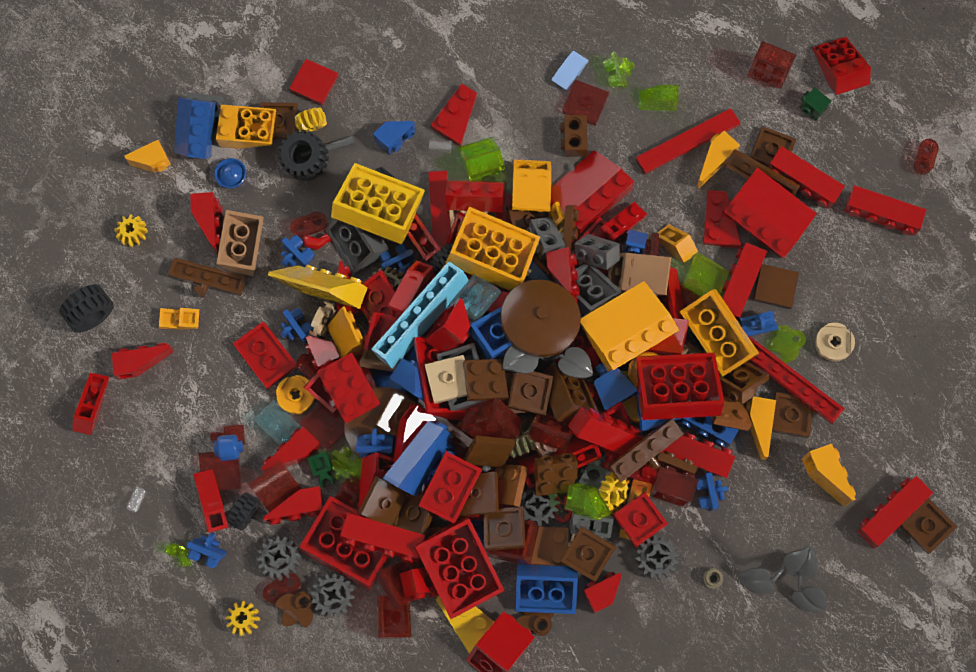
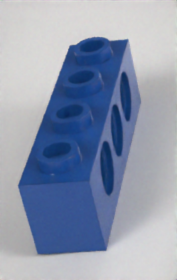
M711 416L703 417V423H698L694 417L678 420L681 426L687 429L691 427L697 431L696 433L699 436L714 440L713 443L719 447L728 448L739 430L719 425L721 432H714L712 430L713 421Z

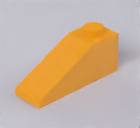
M725 131L720 135L715 134L710 140L711 145L698 180V188L702 187L727 163L734 149L738 150L740 144Z
M753 396L746 402L745 406L752 423L750 430L760 459L765 461L769 455L776 400Z

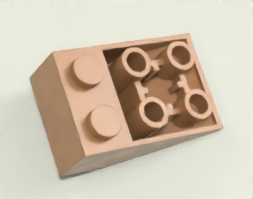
M620 253V260L609 268L607 278L623 293L645 281L649 288L656 292L657 295H667L671 257Z

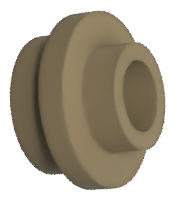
M715 568L707 570L703 575L704 584L711 589L720 587L723 583V574ZM711 575L716 577V582L710 581Z

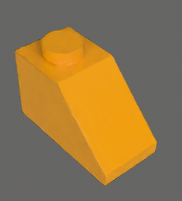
M159 140L125 155L130 166L153 173L164 171L171 165Z
M670 224L655 234L656 239L666 250L683 263L691 259L698 252L690 234Z

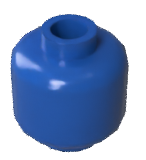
M235 434L222 435L217 438V441H214L215 457H219L221 461L237 460L240 452H243V441L238 440Z

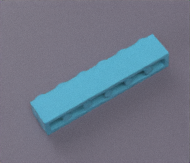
M448 261L372 348V351L381 361L394 369L414 346L413 338L421 337L469 283L463 270Z

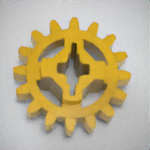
M611 471L610 476L606 475V480L601 482L602 484L599 488L600 495L597 496V499H600L598 506H601L600 510L612 515L622 508V504H626L627 497L629 496L627 491L630 487L627 486L629 480L625 479L623 482H619Z

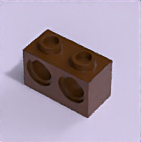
M565 115L564 122H560V133H564V139H561V150H564V157H587V115ZM572 125H574V126H576L578 129L572 130V129H570L569 127L572 126ZM572 142L577 143L578 146H577V147H572V146L570 145V143H572Z

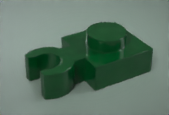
M327 451L307 458L313 476H320L319 485L321 488L326 487L324 484L325 479H329L331 485L335 484L334 477L328 472L333 470V466Z

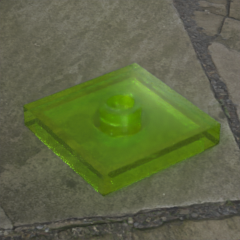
M698 252L693 258L682 286L701 297L714 289L720 294L729 271Z

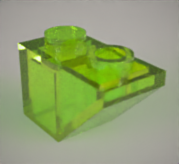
M579 482L569 485L565 509L572 510L573 514L589 515L593 520H602V518L610 516L611 511L596 487Z

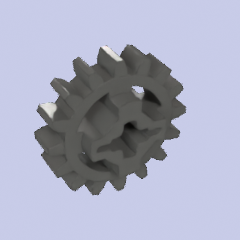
M527 485L528 491L523 490L520 507L523 506L525 522L531 520V526L537 522L540 527L542 522L545 521L548 525L549 518L555 520L553 513H559L555 506L560 505V502L554 500L558 495L549 494L550 500L544 499L542 495L536 496L534 488L529 489ZM533 493V497L529 501H526L527 498ZM537 500H539L543 504L540 505V509H537L535 506H533L534 504H537ZM550 508V511L545 516H543V513L546 511V509ZM526 510L535 512V517L530 516Z
M654 535L653 541L648 538L646 545L644 543L639 545L642 550L636 551L640 557H637L635 561L641 563L638 569L644 568L643 575L650 573V579L657 575L658 580H661L662 574L666 578L669 577L668 571L674 572L673 565L679 564L675 560V558L679 557V554L674 553L677 547L670 546L671 540L667 543L664 542V536L658 540L657 536ZM652 545V552L644 555L646 549ZM661 546L665 547L668 550V552L662 550ZM656 553L658 554V556L664 557L660 559L659 562H657L656 559L651 558ZM670 560L668 567L663 570V563ZM646 563H650L654 567V570L649 568Z
M277 536L275 542L269 539L270 544L266 545L263 543L264 550L258 551L261 557L257 558L258 563H260L259 569L263 571L266 577L269 576L271 580H274L277 576L279 581H282L284 575L290 578V572L296 573L294 567H300V563L297 561L302 559L298 553L300 549L298 546H295L296 544L293 540L289 542L287 537H284L283 541H281L280 537ZM288 549L291 551V557L288 555ZM267 560L270 561V568L267 565Z
M335 573L333 578L326 574V580L318 579L320 582L319 586L313 585L317 590L316 592H311V595L316 599H313L311 602L312 604H318L315 608L316 611L322 609V616L329 613V618H332L333 614L336 613L339 618L341 611L347 614L346 607L353 606L350 600H354L355 596L350 595V593L355 590L354 588H348L351 584L350 581L344 583V576L337 579V574ZM329 583H334V585H333L332 587H329V588L324 587L325 585H327V584H329ZM342 587L345 588L346 598L341 594ZM336 591L335 594H336V595L338 596V598L341 599V600H338V599H334V598H333V599L330 601L331 598H330V597L328 596V594L325 593V592L334 593V592ZM320 593L324 595V605L320 601ZM336 604H341V605H342L341 607H339V608H337V609H332L333 605H336Z

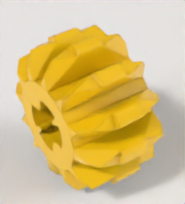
M315 107L304 110L295 116V124L299 132L300 130H305L306 132L317 131L327 124L322 108Z
M130 214L128 219L122 216L123 222H117L119 227L115 228L116 238L123 245L128 244L130 247H133L135 242L137 245H140V239L146 240L144 234L148 233L147 228H145L146 223L141 221L139 216L134 218Z
M246 601L241 602V608L238 603H234L235 610L228 609V612L232 613V615L225 616L226 620H231L226 625L227 628L233 627L232 633L236 634L239 631L240 636H244L245 630L249 635L252 634L250 627L258 628L254 621H260V617H254V615L258 614L259 610H252L254 604L250 603L247 606ZM245 613L244 616L247 617V620H243V624H241L242 622L238 619Z

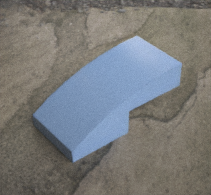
M572 51L558 69L552 81L568 90L589 60Z

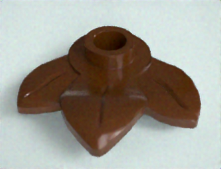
M302 591L296 595L285 594L277 600L275 606L284 610L282 615L283 626H291L300 622L306 628L312 622L313 613L311 607L313 604L311 601L313 598L308 592ZM301 598H306L307 603L305 605L299 603Z
M523 612L524 615L516 619L522 627L533 631L539 636H544L552 628L550 620L554 613ZM539 622H543L545 624L544 629L538 628Z

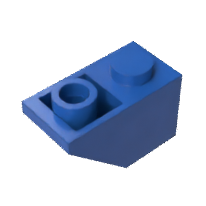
M387 121L373 133L374 141L391 155L402 147V143L406 139L409 140L414 136L416 131L415 123L413 121Z
M629 229L623 253L643 254L647 233Z

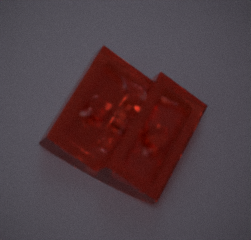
M281 460L248 483L269 512L301 489Z

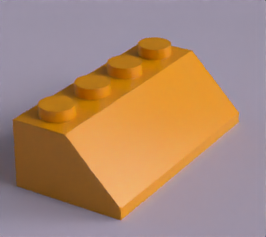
M716 289L709 291L680 311L683 318L689 321V327L707 353L715 352L718 370L722 376H725L759 354Z

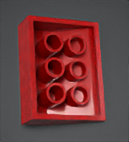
M594 150L574 167V171L568 172L551 187L550 208L555 202H559L565 216L566 205H577L576 210H579V220L576 221L575 229H578L579 237L599 217H602L633 189L635 181L623 169Z
M758 167L722 211L723 214L780 258H785L817 215L815 211Z
M427 337L413 338L426 413L449 420H469L480 412L479 408L451 411L448 401L434 404L425 364L437 362V354L441 352L425 341ZM459 343L456 348L465 346V343Z
M715 352L636 357L639 405L642 420L722 415L725 403Z
M330 496L299 546L300 552L370 591L388 557L383 556L382 552L376 550L368 552L363 550L362 546L355 545V547L343 544L340 534L347 513L359 516L358 511Z
M464 516L457 520L455 524L447 525L415 546L450 619L505 591L468 517Z

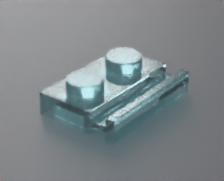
M274 400L253 419L278 445H281L283 442L286 443L291 438V434L297 428H301Z

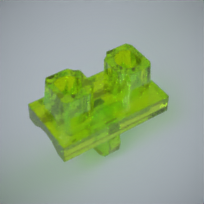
M614 51L610 53V58L603 61L607 72L614 69L616 71L615 74L608 76V81L611 87L621 85L623 88H626L628 83L624 72H626L627 76H631V70L635 68V64L632 61L628 62L627 58H623V63H621L620 57Z
M345 446L338 451L335 449L331 454L332 469L337 472L334 478L339 480L341 477H344L348 480L351 477L358 482L361 477L362 459L358 457L352 462L349 459L352 452Z

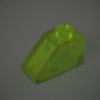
M660 84L640 91L639 110L676 111L679 102V85Z

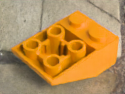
M221 105L216 134L218 145L223 148L235 149L272 145L276 109Z
M514 159L512 210L550 212L551 161Z
M344 306L327 325V328L340 357L342 358L351 352L356 357L363 353V337L359 328H357L352 312H347Z
M832 444L808 452L802 458L809 477L843 507L856 500L854 497L856 496L855 490L852 485H849L847 480V471L839 462L840 455L838 450Z

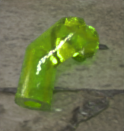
M176 543L166 546V554L179 558L182 568L192 565L188 558L186 547Z

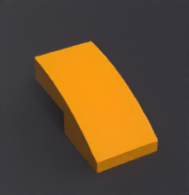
M555 202L551 206L550 212L548 211V217H552L560 233L564 228L565 216L559 202Z
M160 308L159 329H198L199 309L180 308V310Z

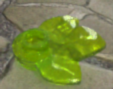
M779 325L778 330L775 331L777 336L770 341L768 349L774 352H782L783 362L788 363L798 357L799 349L806 343V336L800 330H792L787 325ZM794 336L800 337L798 342L792 341Z

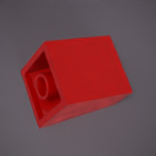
M503 611L476 643L465 661L479 672H508L535 636L532 635L529 629L522 627L516 622L512 615Z

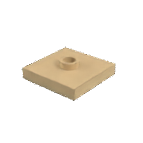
M464 355L425 364L434 404L467 396L463 369Z

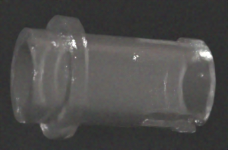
M436 137L430 139L429 150H432V152L435 150L451 153L452 141L437 140Z
M135 486L129 502L125 503L127 505L126 509L137 513L141 509L139 506L147 491Z

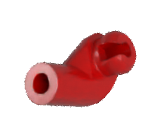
M325 233L320 238L305 235L302 241L306 248L319 250L329 243L331 239Z

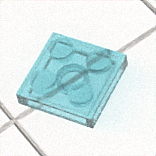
M473 275L449 304L452 305L461 298L464 301L468 318L477 321L502 292L494 285Z

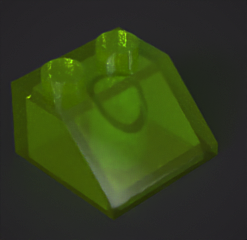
M492 137L457 147L466 175L470 181L480 180L483 176L490 174L496 175L505 170L501 150Z

